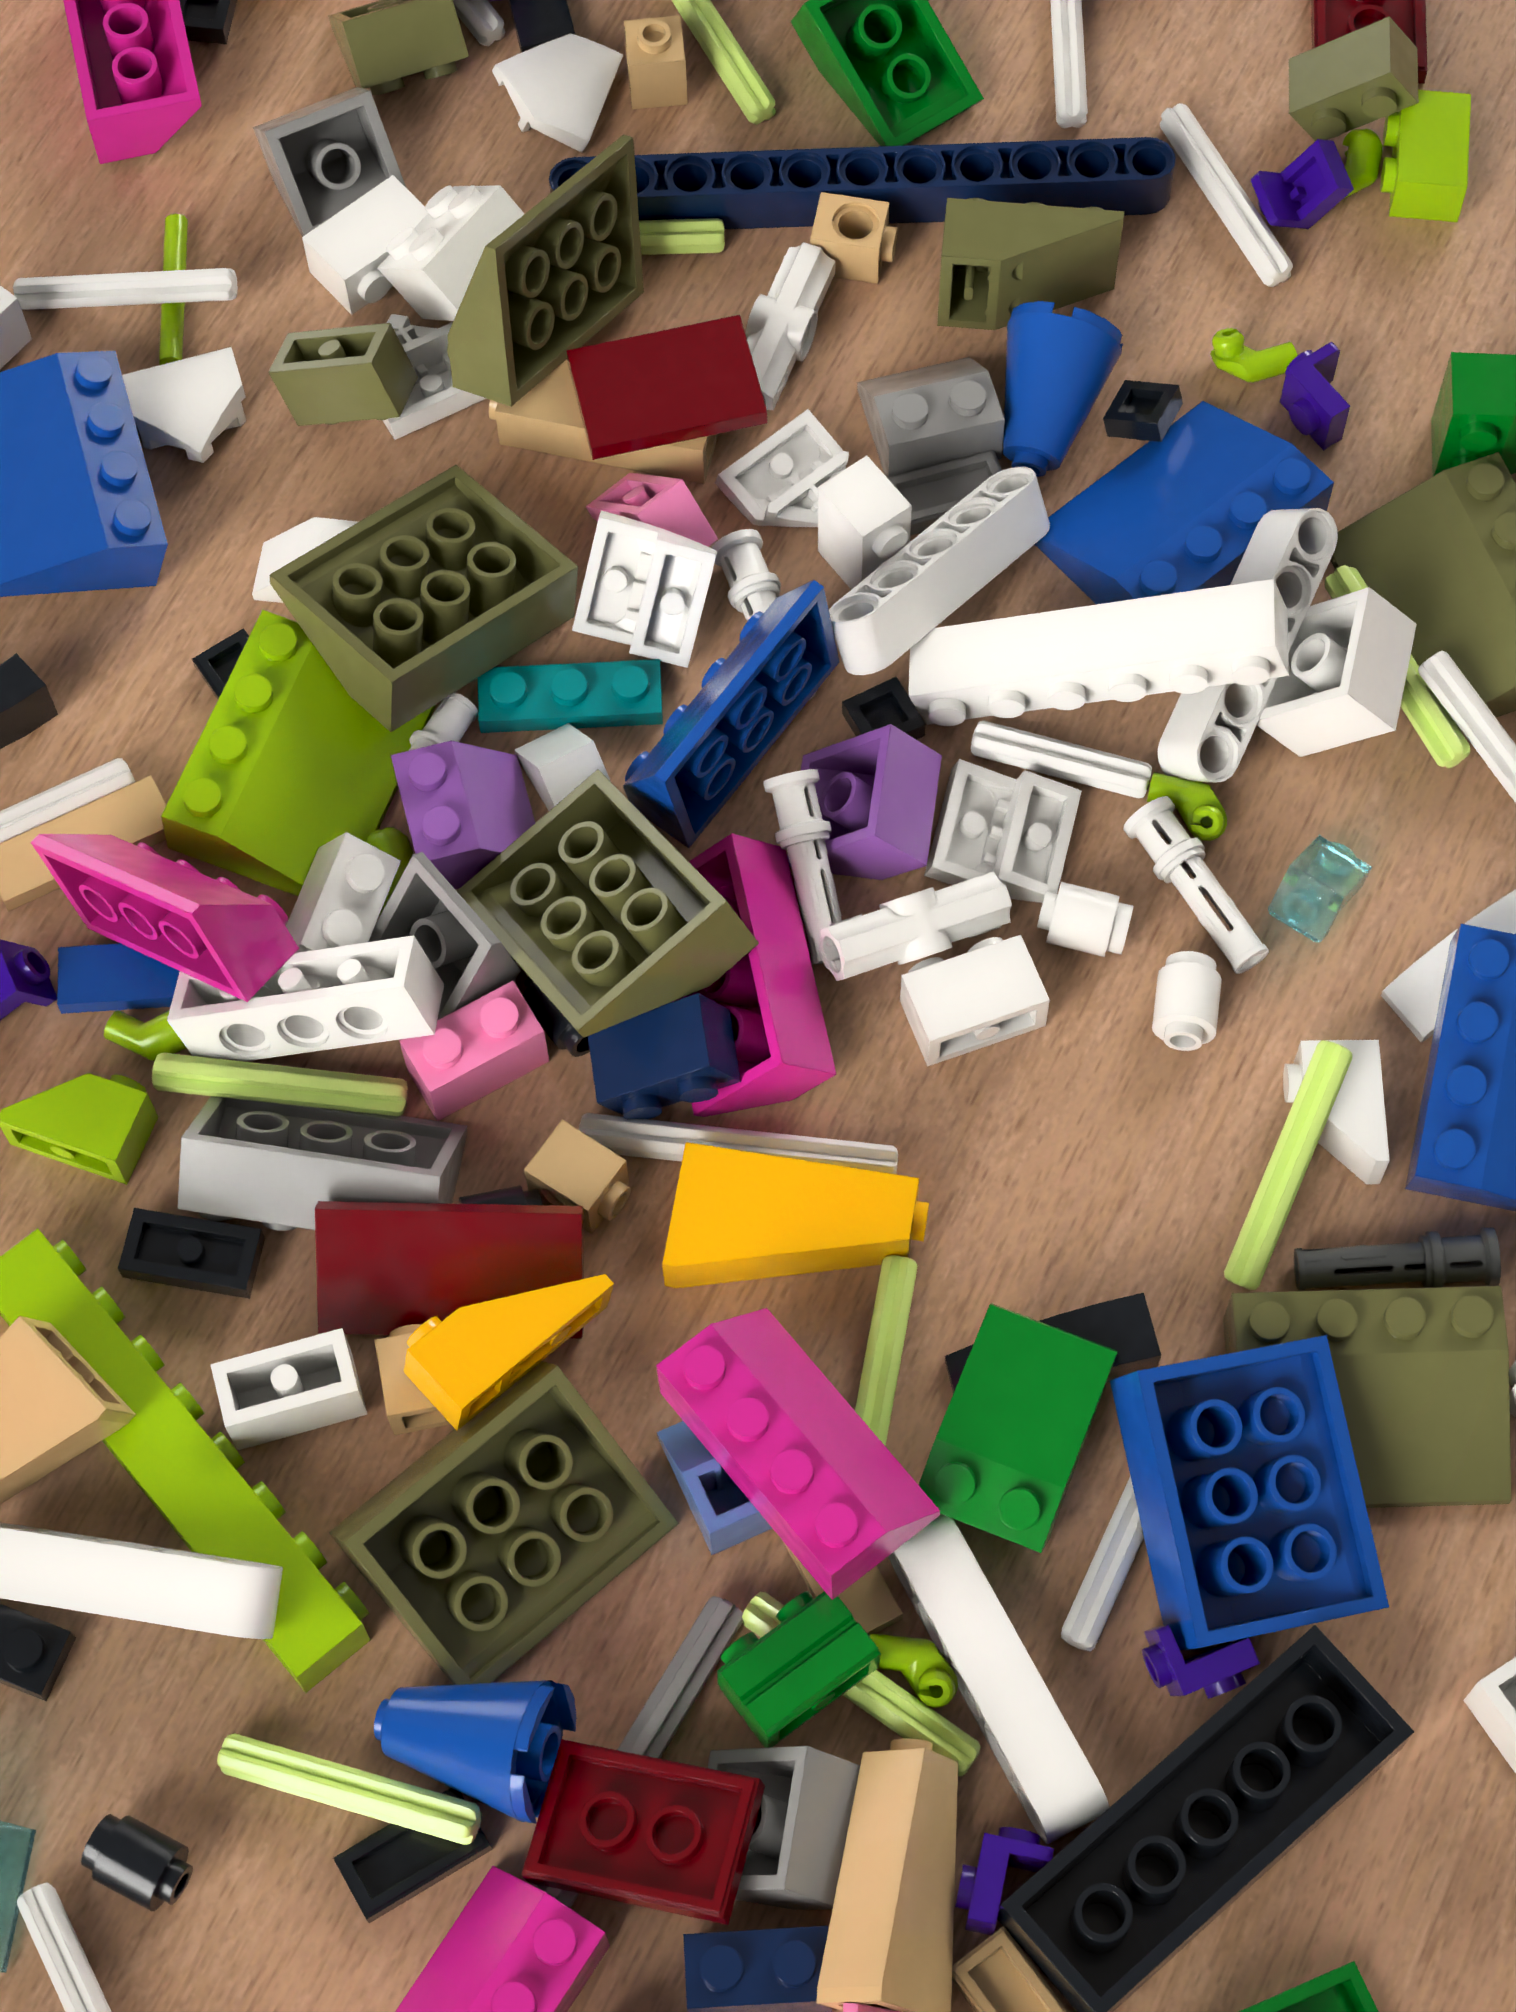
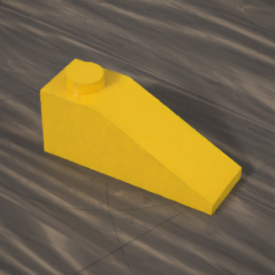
M606 1274L459 1307L443 1321L434 1316L418 1327L409 1337L407 1345L410 1348L407 1349L404 1373L458 1431L606 1309L614 1283Z

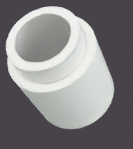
M1061 882L1058 894L1049 891L1045 892L1037 928L1049 930L1046 943L1102 957H1105L1106 951L1121 955L1134 906L1120 903V896Z
M1194 951L1173 953L1167 957L1165 966L1158 972L1152 1030L1170 1048L1181 1051L1196 1050L1202 1044L1212 1041L1216 1036L1222 979L1216 971V962L1206 954Z

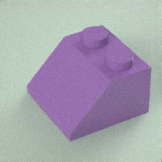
M892 724L803 755L801 770L818 769L820 780L815 783L822 819L829 821L831 827L830 838L825 840L832 874L884 880L927 866L942 755ZM787 854L788 863H789V866L791 867V863H790V861H789V857H788V854Z
M452 740L391 755L415 854L423 852L454 889L461 888L535 824L517 755Z

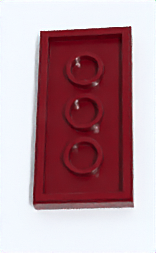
M318 1201L315 1207L318 1334L343 1328L345 1334L389 1335L392 1330L398 1327L423 1324L434 1316L443 1321L459 1307L584 1279L583 1206ZM584 1327L569 1339H582Z

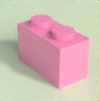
M513 980L437 1020L435 1035L399 1040L407 1071L437 1121L549 1062L545 1032Z

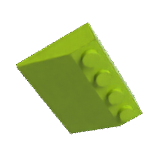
M262 610L161 815L168 848L299 896L320 846L345 832L366 842L368 836L380 828L398 789L391 755L409 751L411 748L409 741L411 735L417 730H423L436 704L390 732L350 697L298 622Z

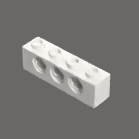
M412 935L294 953L248 1002L180 971L167 1021L192 1056L251 1061L435 1035L444 983L416 937Z

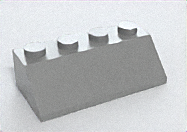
M211 1096L181 1137L178 1209L198 1212L201 1217L208 1220L225 1221L240 1218L262 1222L269 1229L287 1231L296 1228L315 1230V1207L318 1201L452 1204L468 1126L407 1116L397 1117Z

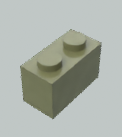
M1390 16L1289 59V114L1315 141L1317 139L1328 140L1338 137L1345 132L1390 116L1395 112L1419 103L1417 47Z
M391 323L288 333L268 372L298 426L315 424L333 425L340 422L372 419L386 420L400 417L418 379V375Z

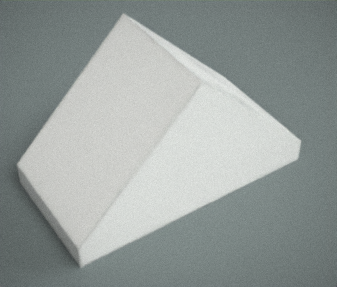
M569 723L514 750L521 766L548 811L597 769L610 781L594 741Z

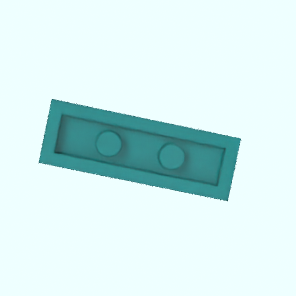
M660 659L494 667L478 677V722L480 733L555 730L567 723L576 729L663 724Z

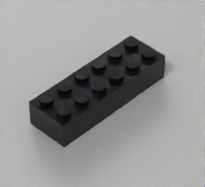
M1314 1625L1007 1898L1000 1906L997 1920L1007 1929L1015 1941L1077 2012H1114L1395 1756L1415 1731L1319 1628Z

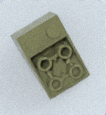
M947 198L941 254L937 326L997 330L1007 326L1013 308L1023 303L1038 301L1054 302L1053 310L1113 290L1115 287L1124 211L1104 210L1099 207L1048 206L1038 202L1022 204L987 201L982 198Z

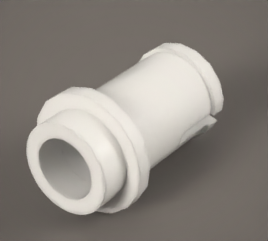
M454 692L441 701L423 730L413 732L409 740L411 743L409 751L451 740L459 742L470 724L478 717V709L468 698Z

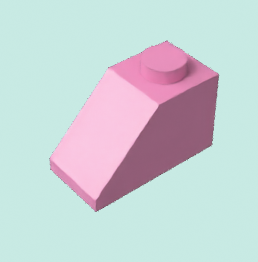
M629 473L586 506L591 517L597 522L602 510L668 530L708 547L718 540L683 479Z

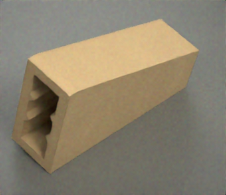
M567 360L561 363L512 407L490 400L489 418L496 420L500 445L705 484L718 434L592 460Z
M19 1316L0 1337V1504L118 1431L136 1415L51 1323Z
M895 1739L890 1742V1750L863 1752L817 1986L818 2004L843 2011V2003H856L900 2012H951L958 1762L932 1751V1743L921 1739Z

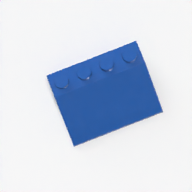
M116 351L55 353L0 372V597L156 586L168 543Z
M1202 401L1170 426L1162 442L1149 441L1049 516V531L1034 545L1096 605L1228 586L1231 584L1256 526L1264 514L1271 510L1321 508L1327 511L1334 482L1292 443Z
M815 580L777 597L764 613L758 611L747 621L741 631L740 643L727 659L719 658L711 665L702 680L701 691L688 706L683 704L671 714L665 724L664 736L650 753L644 751L639 754L627 770L625 776L626 783L623 785L628 800L649 821L687 848L692 846L840 662L824 586Z
M1460 924L1450 941L1405 1189L1516 1212V934Z
M1327 1335L1138 1370L1110 1380L1163 1625L1170 1626L1180 1650L1211 1646L1389 1608Z

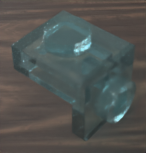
M1318 835L1290 864L1268 907V912L1271 916L1310 940L1319 943L1328 934L1339 911L1364 885L1372 866L1357 858L1353 851L1345 845L1330 842Z

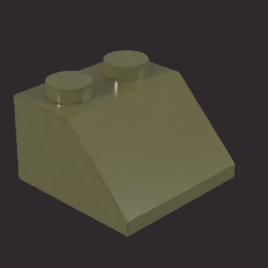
M379 0L328 16L355 86L363 89L370 87L372 95H380L400 89L405 86L402 77L421 71L424 72L425 79L437 78L458 70L455 61L469 57L453 0Z

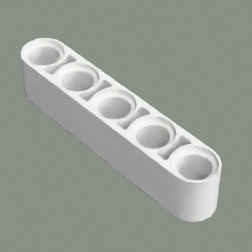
M1013 467L997 472L989 477L833 604L829 609L832 628L844 667L848 673L867 675L883 670L891 665L1047 534L1050 529V522L1037 476L1033 469Z
M1321 508L1271 510L1264 514L1256 526L1230 584L1235 585L1269 579L1275 580L1288 610V654L1332 558L1338 540L1337 526L1333 517ZM1269 678L1266 682L1258 685L1232 683L1206 687L1203 691L1193 694L1181 693L1158 746V762L1162 771L1166 775L1198 782L1217 783L1229 779L1238 768L1277 678Z
M941 1514L888 1557L933 1643L936 1644L950 1663L951 1668L954 1669L958 1679V1689L1031 1823L1041 1836V1839L1046 1844H1050L1100 1817L1110 1806L1097 1776L961 1531L952 1518Z
M0 1523V1598L227 1636L251 1639L273 1638L283 1568L280 1566L23 1525Z

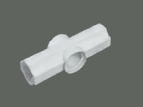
M804 242L800 246L789 247L768 295L760 294L756 299L746 327V338L767 410H774L795 361H803L806 358L816 332L818 310L835 275V260L829 258L822 248Z
M995 872L987 873L936 891L931 887L879 904L880 910L865 915L860 914L820 929V953L825 967L832 972L836 981L896 961L898 965L905 964L953 947L952 942L967 937L971 938L1011 923L1010 909L1012 902L1006 885L1001 883Z

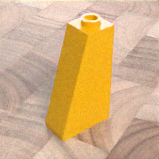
M686 1142L662 1262L664 1285L672 1288L694 1287L882 1265V1260L888 1255L909 1257L911 1240L924 1242L929 1203L918 1201L919 1178Z

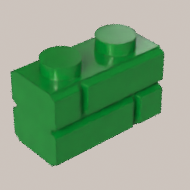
M809 1591L799 1594L789 1601L776 1615L780 1621L778 1626L760 1639H758L754 1632L745 1634L731 1644L720 1657L725 1665L717 1670L718 1685L739 1715L744 1718L746 1724L764 1748L775 1746L879 1668L881 1653L859 1622L855 1621L852 1613L838 1596L832 1600L825 1591L816 1598Z

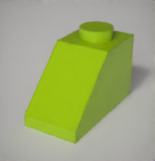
M86 1073L3 1108L0 1112V1128L10 1145L127 1185L158 1120V1115L148 1093H146V1088L137 1081L117 1074L111 1075L108 1080L91 1073Z

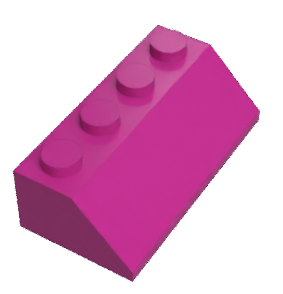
M63 0L86 119L99 163L104 164L156 153L202 106L180 0Z
M731 833L690 860L689 863L727 900L759 944L711 986L685 996L688 997L700 993L730 1010L741 1082L718 1089L716 1097L707 1101L691 1103L694 1116L708 1117L792 1101L837 1075L786 850L781 849V846Z
M38 834L30 842L88 929L246 1002L299 949L285 926L288 922L287 914L273 899L263 894H260L258 897L247 894L224 877H218L215 880L203 875L185 860L179 859L177 862L166 859L143 842L134 845L113 835Z
M767 1308L710 1324L656 1365L661 1395L832 1600L940 1516L938 1507Z
M492 1866L395 2012H568L610 1947L606 1932L548 1893Z

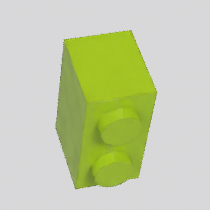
M1418 90L1419 103L1385 118L1383 146L1392 147V158H1384L1380 192L1390 193L1389 217L1458 222L1468 185L1471 94Z

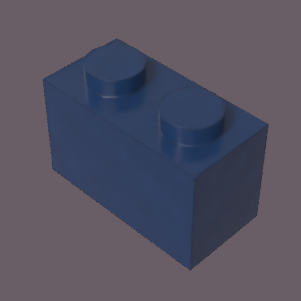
M700 993L665 1004L588 1036L597 1104L624 1115V1118L627 1120L655 1118L662 1113V1107L681 1101L691 1103L707 1101L718 1095V1089L741 1082L730 1010Z
M828 1926L683 1934L687 2012H832L831 2007L817 2003V1986L828 1935Z

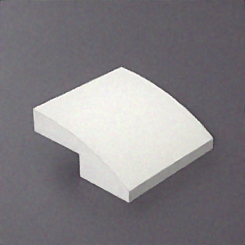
M601 510L572 631L631 645L630 654L650 659H660L662 662L688 668L717 551L668 530Z
M959 759L951 769L924 876L954 885L995 872L1001 883L1006 885L1010 899L1043 903L1046 891L1058 893L1082 790L1026 770L1017 779Z

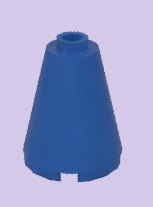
M1046 301L1026 302L1014 307L1010 320L1007 323L1003 454L1012 461V468H1031L1037 477L1044 476L1046 471L1056 470L1061 466L1119 360L1123 343L1120 344L1123 336L1122 333L1107 319L1078 307H1074L1071 317L1052 313L1055 303Z
M552 1680L400 1687L392 1694L390 1699H384L379 1705L374 1721V1735L377 1740L381 1741V1748L385 1756L516 1820L537 1824L535 1817L538 1818L563 1736V1729L576 1732L575 1698L569 1685L555 1683Z

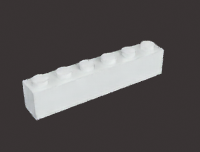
M1269 579L934 628L910 648L908 696L927 725L955 726L961 724L966 719L988 716L1014 718L1022 715L1025 711L1047 708L1074 710L1083 706L1084 703L1107 700L1133 702L1142 699L1145 695L1173 691L1193 694L1203 691L1206 687L1232 683L1258 685L1266 682L1269 678L1289 676L1288 610L1275 580Z

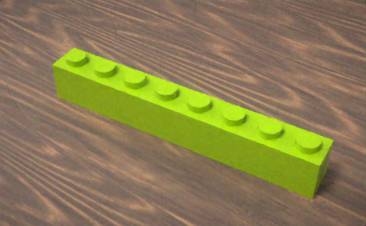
M37 1228L0 1256V1315L9 1326L19 1316L51 1323L136 1414L127 1425L103 1439L102 1442L191 1552L266 1563L283 1568L274 1635L272 1639L262 1640L303 1691L307 1693L370 1641L367 1631L361 1622L369 1614L368 1610L345 1582H342L334 1589L321 1574L319 1569L327 1564V1561L303 1531L292 1538L277 1519L284 1515L286 1511L268 1487L260 1481L251 1488L243 1479L237 1469L245 1461L226 1436L220 1431L210 1438L196 1420L205 1413L183 1384L178 1383L171 1390L156 1373L165 1364L141 1334L132 1341L128 1339L117 1325L126 1317L104 1288L100 1287L91 1293L78 1277L86 1271V1268L68 1244L62 1239L52 1246Z

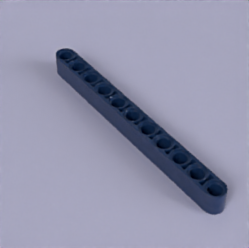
M1137 137L635 155L639 220L719 218L723 220L724 229L813 226L821 192L889 202V224L945 222L947 198H982L987 201L1022 204L1038 202L1048 206L1074 208L1099 207L1104 210L1124 211V216L1148 215L1159 212L1169 202L1176 156L1169 144L1158 138ZM596 156L572 157L557 163L549 176L550 193Z

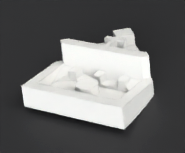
M570 33L495 64L492 72L499 86L505 85L520 116L518 126L521 132L529 131L531 127L583 153L590 141L623 54Z
M390 315L387 323H391L418 375V379L401 416L382 420L394 440L487 399L453 387L450 359L447 354V335L453 322L437 329L410 325L408 316Z
M232 347L122 375L135 425L139 430L144 448L152 450L153 448L170 445L185 449L189 460L204 463L214 453L211 443L224 430L238 426L241 427L246 422L241 403L246 396Z
M807 409L719 473L715 484L753 525L818 527V486L846 469L849 452L842 450L816 417Z

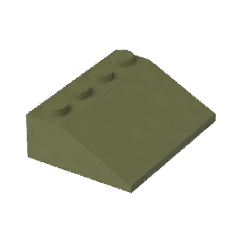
M622 135L485 246L447 335V354L450 359L454 388L512 407L567 359L566 350L580 348L644 293L633 137Z
M1499 452L1443 470L1338 531L1336 548L1330 560L1335 569L1343 565L1356 568L1368 587L1417 624L1411 655L1418 666L1439 651L1447 652L1495 717L1516 711V483Z
M454 465L269 574L273 589L350 697L386 729L392 732L573 618L578 566L460 467Z
M599 769L457 890L460 896L501 941L511 957L583 1038L711 986L759 944L727 900Z
M1501 1286L1231 1294L1223 1318L1226 1354L1327 1335L1366 1508L1509 1504L1511 1502L1509 1348Z
M541 1361L458 1431L454 1429L329 1533L370 1586L454 1685L492 1683L679 1523L557 1365Z

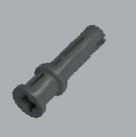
M1490 1227L1482 1228L1479 1235L1441 1237L1437 1231H1429L1425 1235H1420L1418 1242L1357 1245L1304 1250L1302 1248H1295V1282L1298 1291H1305L1310 1288L1367 1286L1372 1284L1421 1281L1425 1288L1443 1287L1444 1283L1484 1281L1486 1286H1499L1501 1258L1498 1237L1495 1229Z

